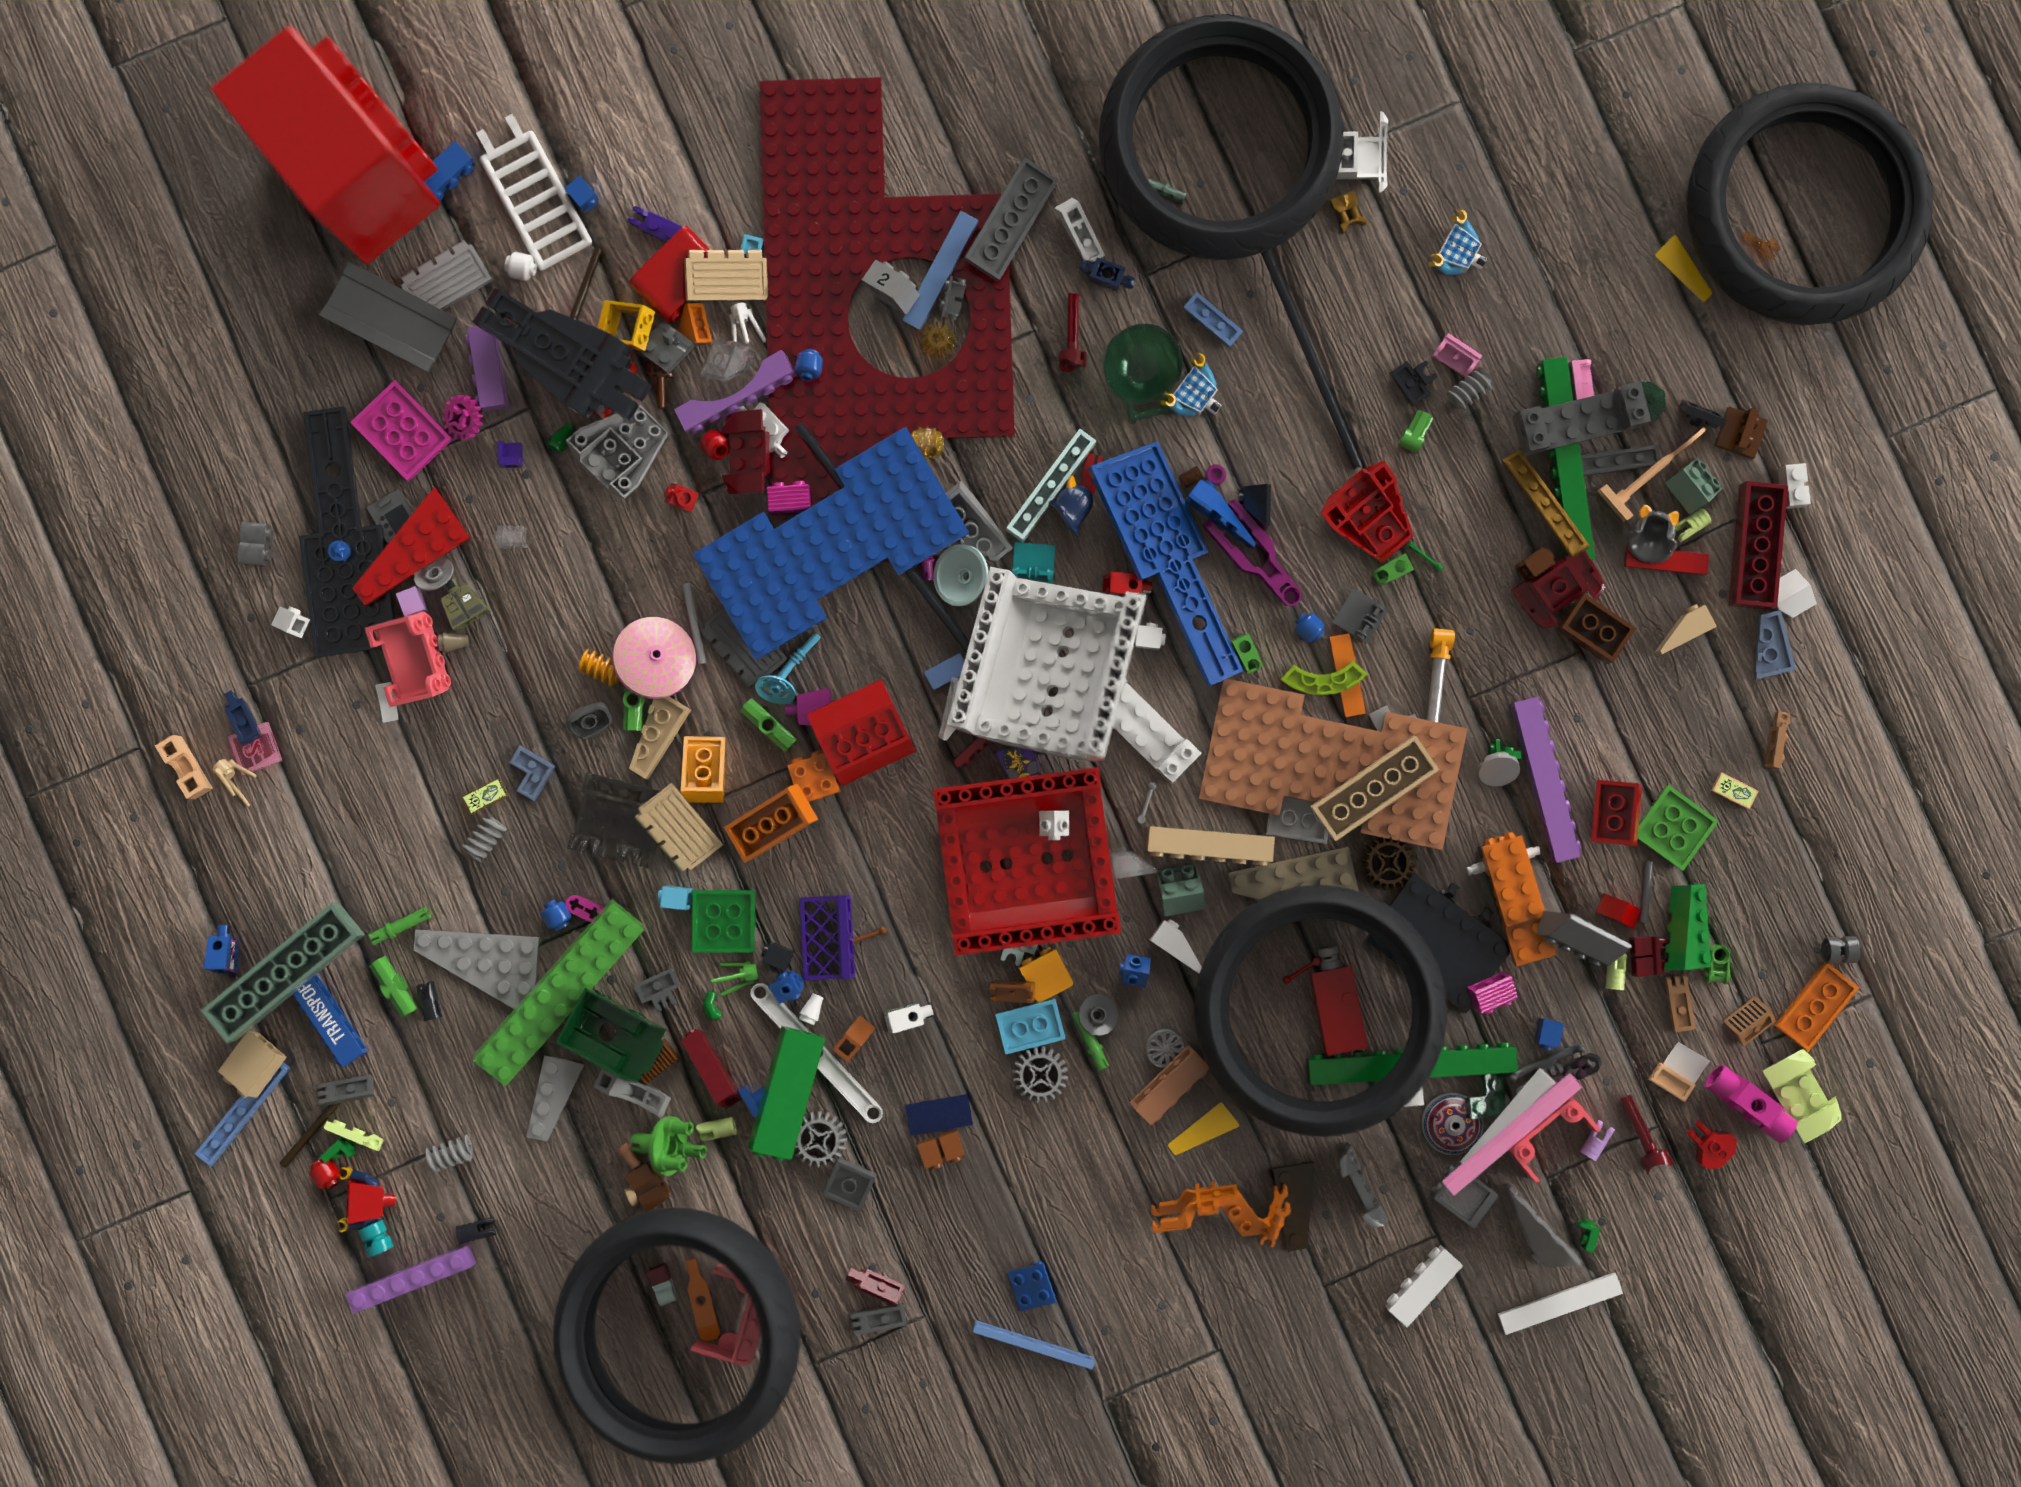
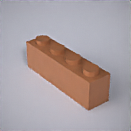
M1188 1045L1129 1103L1152 1125L1154 1122H1158L1169 1108H1172L1184 1093L1189 1092L1198 1079L1203 1078L1207 1074L1209 1066Z

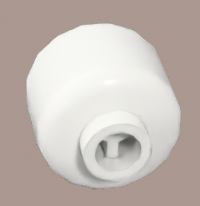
M514 252L511 256H507L505 271L508 272L510 278L527 281L531 275L534 276L536 274L537 264L534 263L531 255Z

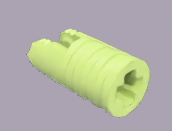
M1700 508L1677 523L1675 527L1676 532L1684 527L1687 528L1686 531L1679 535L1678 540L1680 542L1712 523L1705 509Z
M1623 954L1610 966L1607 965L1606 989L1624 990L1626 954Z
M733 1116L700 1123L696 1126L698 1133H701L699 1136L701 1141H709L737 1134Z

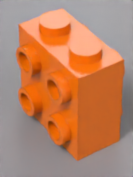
M822 750L811 753V757L805 760L803 757L791 760L792 764L787 765L793 784L799 785L808 802L841 792L837 778Z

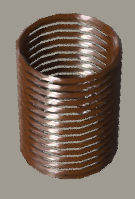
M1197 466L1179 475V479L1186 489L1204 479Z

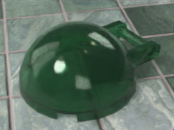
M1147 323L1134 324L1122 329L1110 340L1104 351L1102 368L1108 387L1116 397L1125 402L1130 424L1136 423L1137 420L1162 414L1164 416L1170 415L1169 406L1161 404L1160 407L1135 412L1133 404H1148L1159 399L1160 402L1161 400L1168 401V397L1164 394L1170 392L1176 382L1180 381L1183 370V355L1178 342L1172 334L1158 325Z

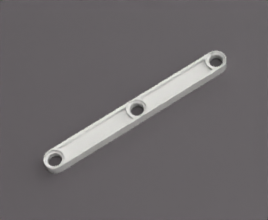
M758 983L752 987L750 992L752 999L780 1029L781 1026L810 1032L784 1003L778 1004L766 984ZM757 987L765 988L766 995L764 998L760 999L755 996V989ZM823 1046V1054L817 1068L869 1123L880 1121L883 1115L881 1106ZM870 1108L878 1109V1118H869L867 1112Z

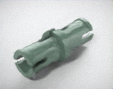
M1150 178L1148 179L1150 185L1164 200L1166 198L1181 205L1183 204L1187 192L1172 188L1168 183L1164 185Z

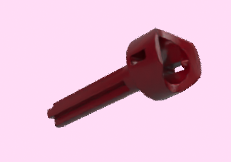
M1078 293L1068 294L1067 349L1059 352V369L1069 373L1080 366L1086 367L1087 353L1079 349Z
M1632 1094L1620 1098L1643 1149L1647 1153L1640 1159L1647 1175L1650 1173L1651 1168L1656 1165L1671 1166L1673 1163L1666 1148L1657 1149Z

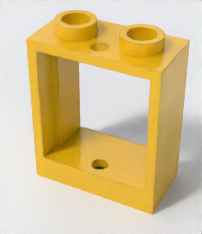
M604 300L597 328L616 336L621 313L638 314L632 341H621L631 349L645 351L655 311L640 304Z

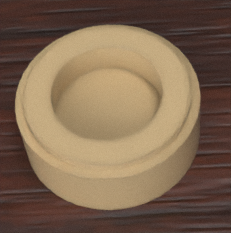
M631 1186L625 1188V1193L632 1207L640 1205L638 1196Z

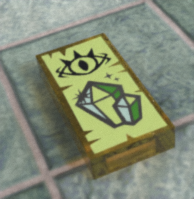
M497 778L461 797L470 815H473L509 795L501 779Z

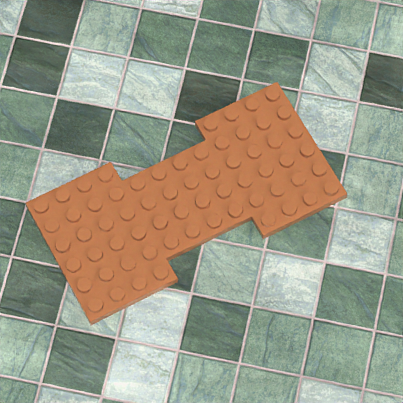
M1231 679L1223 680L1198 799L1280 816L1284 796L1317 802L1411 736L1416 735L1439 770L1364 821L1360 833L1387 839L1392 837V840L1399 839L1401 842L1443 850L1467 728L1385 712L1380 732L1301 715L1305 696L1303 694Z

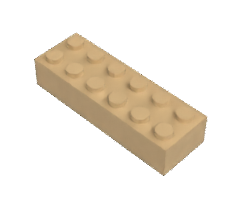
M1414 735L1311 805L1310 808L1332 840L1337 841L1436 773L1439 768L1416 735Z
M1149 826L1147 827L1145 851L1150 852V856L1163 857L1164 853H1171L1170 858L1184 859V855H1191V859L1205 860V856L1212 857L1211 861L1226 862V858H1231L1232 863L1246 864L1247 860H1253V865L1267 866V862H1273L1275 837Z

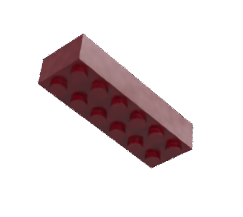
M1746 481L1739 485L1728 606L1761 610L1777 608L1788 485Z

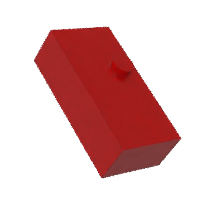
M1345 965L1336 969L1308 972L1324 1054L1329 1056L1368 1048L1353 967Z

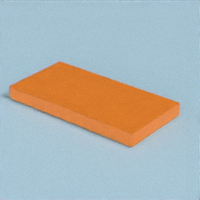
M1824 962L1774 1026L1806 1052H1809L1858 991L1859 987L1832 965Z

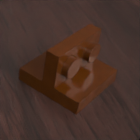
M1729 406L1724 415L1727 422L1724 427H1720L1714 446L1754 459L1768 420L1758 416L1760 410L1751 408L1744 412Z

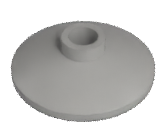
M441 557L414 575L415 584L420 589L426 591L442 587L452 577L453 564L449 559Z

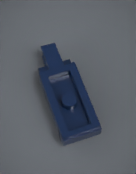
M232 690L225 693L224 696L229 704L225 706V712L240 743L246 746L262 737L258 725L242 697L239 699Z

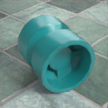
M383 1219L357 1230L360 1240L366 1243L364 1249L368 1258L394 1246L390 1235L385 1234L387 1228Z

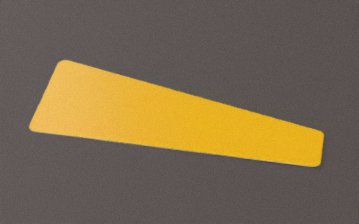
M1674 235L1655 256L1702 302H1705L1712 295V291L1678 237Z
M1220 1102L1171 1141L1168 1147L1174 1155H1178L1239 1127V1123L1224 1104Z

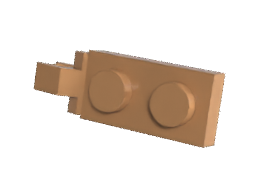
M1778 711L1774 714L1773 727H1770L1765 768L1779 769L1784 762L1785 756L1783 751L1788 738L1786 730L1787 725L1790 724V713Z

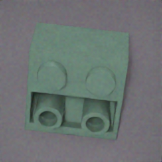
M1698 457L1665 482L1689 515L1711 501L1722 490L1718 479L1710 474L1706 464L1700 461Z
M1196 863L1156 870L1164 916L1205 909L1204 891Z

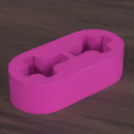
M572 895L566 900V907L570 913L589 922H592L593 919L591 918L592 914L586 911L587 908L590 910L597 908L598 914L603 909L599 904L580 895ZM578 899V903L584 906V908H575V910L572 909L573 905L571 904V901H576Z

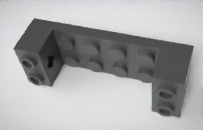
M1641 381L1622 385L1611 392L1542 409L1541 406L1521 410L1513 416V421L1522 455L1527 456L1640 428L1649 423L1651 418Z

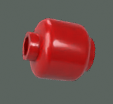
M710 430L702 436L700 447L710 459L721 460L729 453V440L720 431Z
M319 1159L310 1166L309 1177L318 1189L327 1188V1190H331L338 1185L341 1172L332 1160L324 1163Z

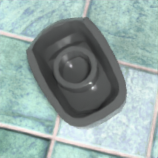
M603 702L591 703L573 711L567 717L566 724L573 735L584 740L595 736L609 727L612 723V716Z

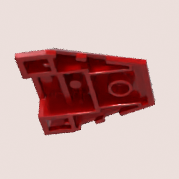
M1384 460L1355 474L1328 497L1320 512L1331 529L1381 563L1413 538L1407 513H1405L1402 505V496L1397 488L1396 476Z

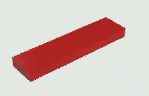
M1626 546L1624 567L1707 575L1709 554L1674 551L1668 560L1658 564H1649V562L1644 563L1637 560L1628 550V546Z

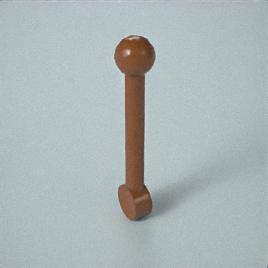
M880 927L877 931L854 938L853 944L878 934L884 935L887 933V929Z

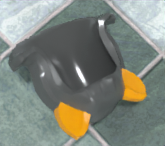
M1644 505L1640 509L1639 520L1635 525L1634 531L1628 533L1629 543L1627 546L1630 553L1637 560L1644 563L1649 562V564H1658L1668 560L1678 544L1674 538L1676 536L1675 527L1679 521V513L1674 511L1666 514L1661 511H1652L1648 505Z

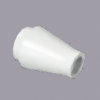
M812 993L810 999L799 1013V1020L814 1026L815 1022H818L824 998Z

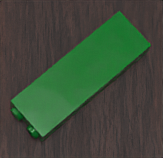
M781 1026L748 1143V1148L753 1151V1155L765 1157V1154L773 1156L772 1159L782 1162L785 1159L792 1160L826 1039L823 1036Z

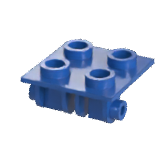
M1042 1261L1007 1272L1020 1312L1057 1303L1045 1264Z

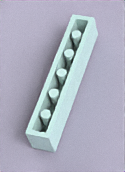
M1081 429L1077 431L1006 528L1007 532L1022 543L1026 540L1050 507L1049 501H1054L1067 484L1069 477L1074 475L1096 444L1095 439Z

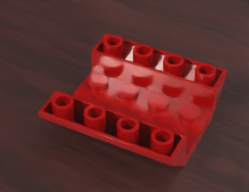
M882 679L807 713L819 744L841 786L916 752Z

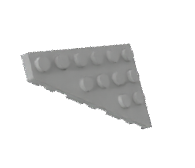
M415 930L414 951L513 1009L537 984L540 937Z

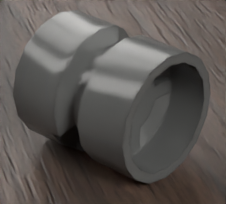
M1838 936L1824 937L1822 955L1825 963H1840L1841 961L1844 963H1857L1860 959V943L1856 936H1843L1841 939Z

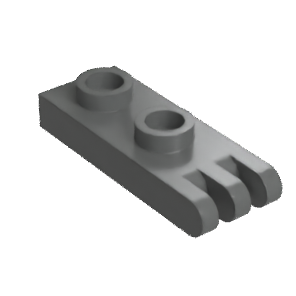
M369 1074L318 1084L317 1090L322 1092L317 1093V1098L322 1100L317 1101V1106H327L374 1097L373 1076Z
M904 1303L897 1304V1306L891 1305L848 1314L849 1319L857 1318V1321L850 1322V1327L859 1326V1329L851 1331L852 1336L907 1326Z

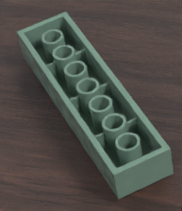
M339 902L331 903L203 1008L201 1012L226 1043L234 1042L365 934Z

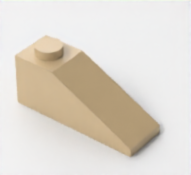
M1695 604L1685 609L1687 613L1678 619L1654 652L1655 655H1662L1717 627L1706 605L1698 607Z

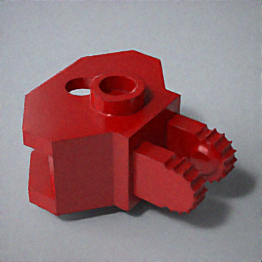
M1698 1120L1695 1125L1704 1133L1703 1136L1699 1138L1691 1130L1686 1132L1697 1147L1696 1161L1706 1169L1722 1168L1736 1153L1737 1139L1726 1131H1710Z

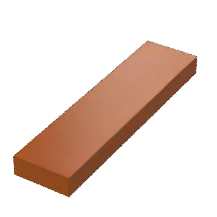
M1350 633L1329 637L1335 672L1345 668L1352 661L1355 662ZM1360 682L1352 688L1340 692L1344 718L1366 714Z

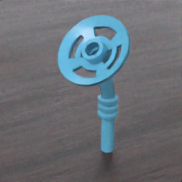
M815 632L800 649H796L797 652L794 651L793 655H790L789 661L777 676L766 675L760 677L755 684L756 692L763 699L771 703L787 704L792 702L796 692L794 687L785 678L796 664H800L799 661L803 660L802 657H806L805 654L821 637ZM763 687H767V689L772 693V695L767 693L763 689Z

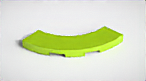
M1354 661L1337 672L1325 675L1312 674L1293 665L1280 680L1291 688L1303 693L1331 695L1352 688L1368 674Z

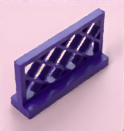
M851 895L800 898L804 980L854 978L855 963ZM829 900H836V910L830 914L823 906ZM812 901L818 906L812 915L806 911L805 902ZM820 910L829 916L823 925L814 918ZM831 919L837 924V930L833 935L824 928ZM811 920L819 927L813 936L807 931V925ZM822 930L830 937L824 945L815 939ZM832 940L838 944V951L834 956L826 949ZM812 941L821 948L814 957L808 952V945ZM822 951L831 958L825 966L816 959ZM835 961L839 965L840 974H832L827 970V967ZM815 962L822 970L817 975L809 976V966Z

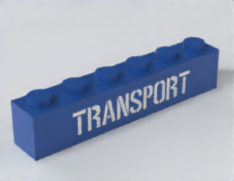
M315 975L291 995L295 996L299 1002V1009L310 1018L309 1023L315 1031L318 1030L322 1036L321 1041L324 1046L330 1048L333 1052L332 1057L338 1065L342 1067L348 1066L369 1052L318 975Z

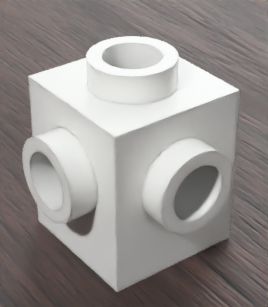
M1039 811L1040 836H1048V840H1061L1060 836H1069V811Z

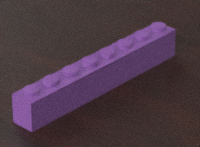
M1538 697L1511 703L1510 708L1551 862L1558 863L1581 857L1579 853L1582 850L1579 840H1576L1574 834L1576 832V825L1569 815V812H1571L1570 803L1568 800H1565L1564 796L1566 791L1563 780H1560L1558 774L1560 772V765L1554 759V743L1552 740H1549L1548 736L1550 731L1547 720H1544L1542 713L1544 712L1543 702Z

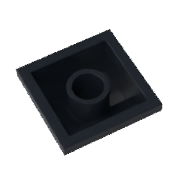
M1271 484L1244 486L1242 492L1238 493V502L1242 504V507L1261 529L1266 531L1270 526Z

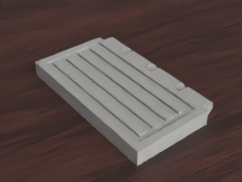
M465 240L452 247L455 254L452 255L448 249L434 257L438 264L434 265L432 260H429L417 267L419 275L414 270L403 275L401 279L404 283L401 287L408 293L444 310L492 282L493 279L472 244L467 245Z

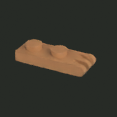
M1681 974L1682 983L1679 981V976L1674 975L1673 984L1671 983L1670 976L1665 977L1673 1032L1696 1030L1687 975Z

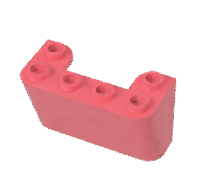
M419 612L365 628L370 647L381 645L393 684L384 687L389 707L434 697L447 691L451 685V679L444 666V657L439 651L438 638L432 627V618L426 612ZM373 631L376 635V640L373 637Z

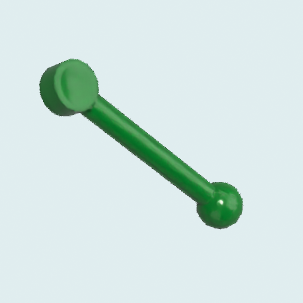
M1408 543L1407 546L1431 563L1436 571H1442V564H1437L1418 549L1414 543Z

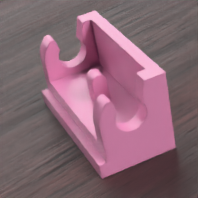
M1449 333L1444 337L1432 355L1463 377L1468 376L1482 357L1481 354Z
M1591 359L1573 360L1568 364L1573 401L1594 396L1590 368Z

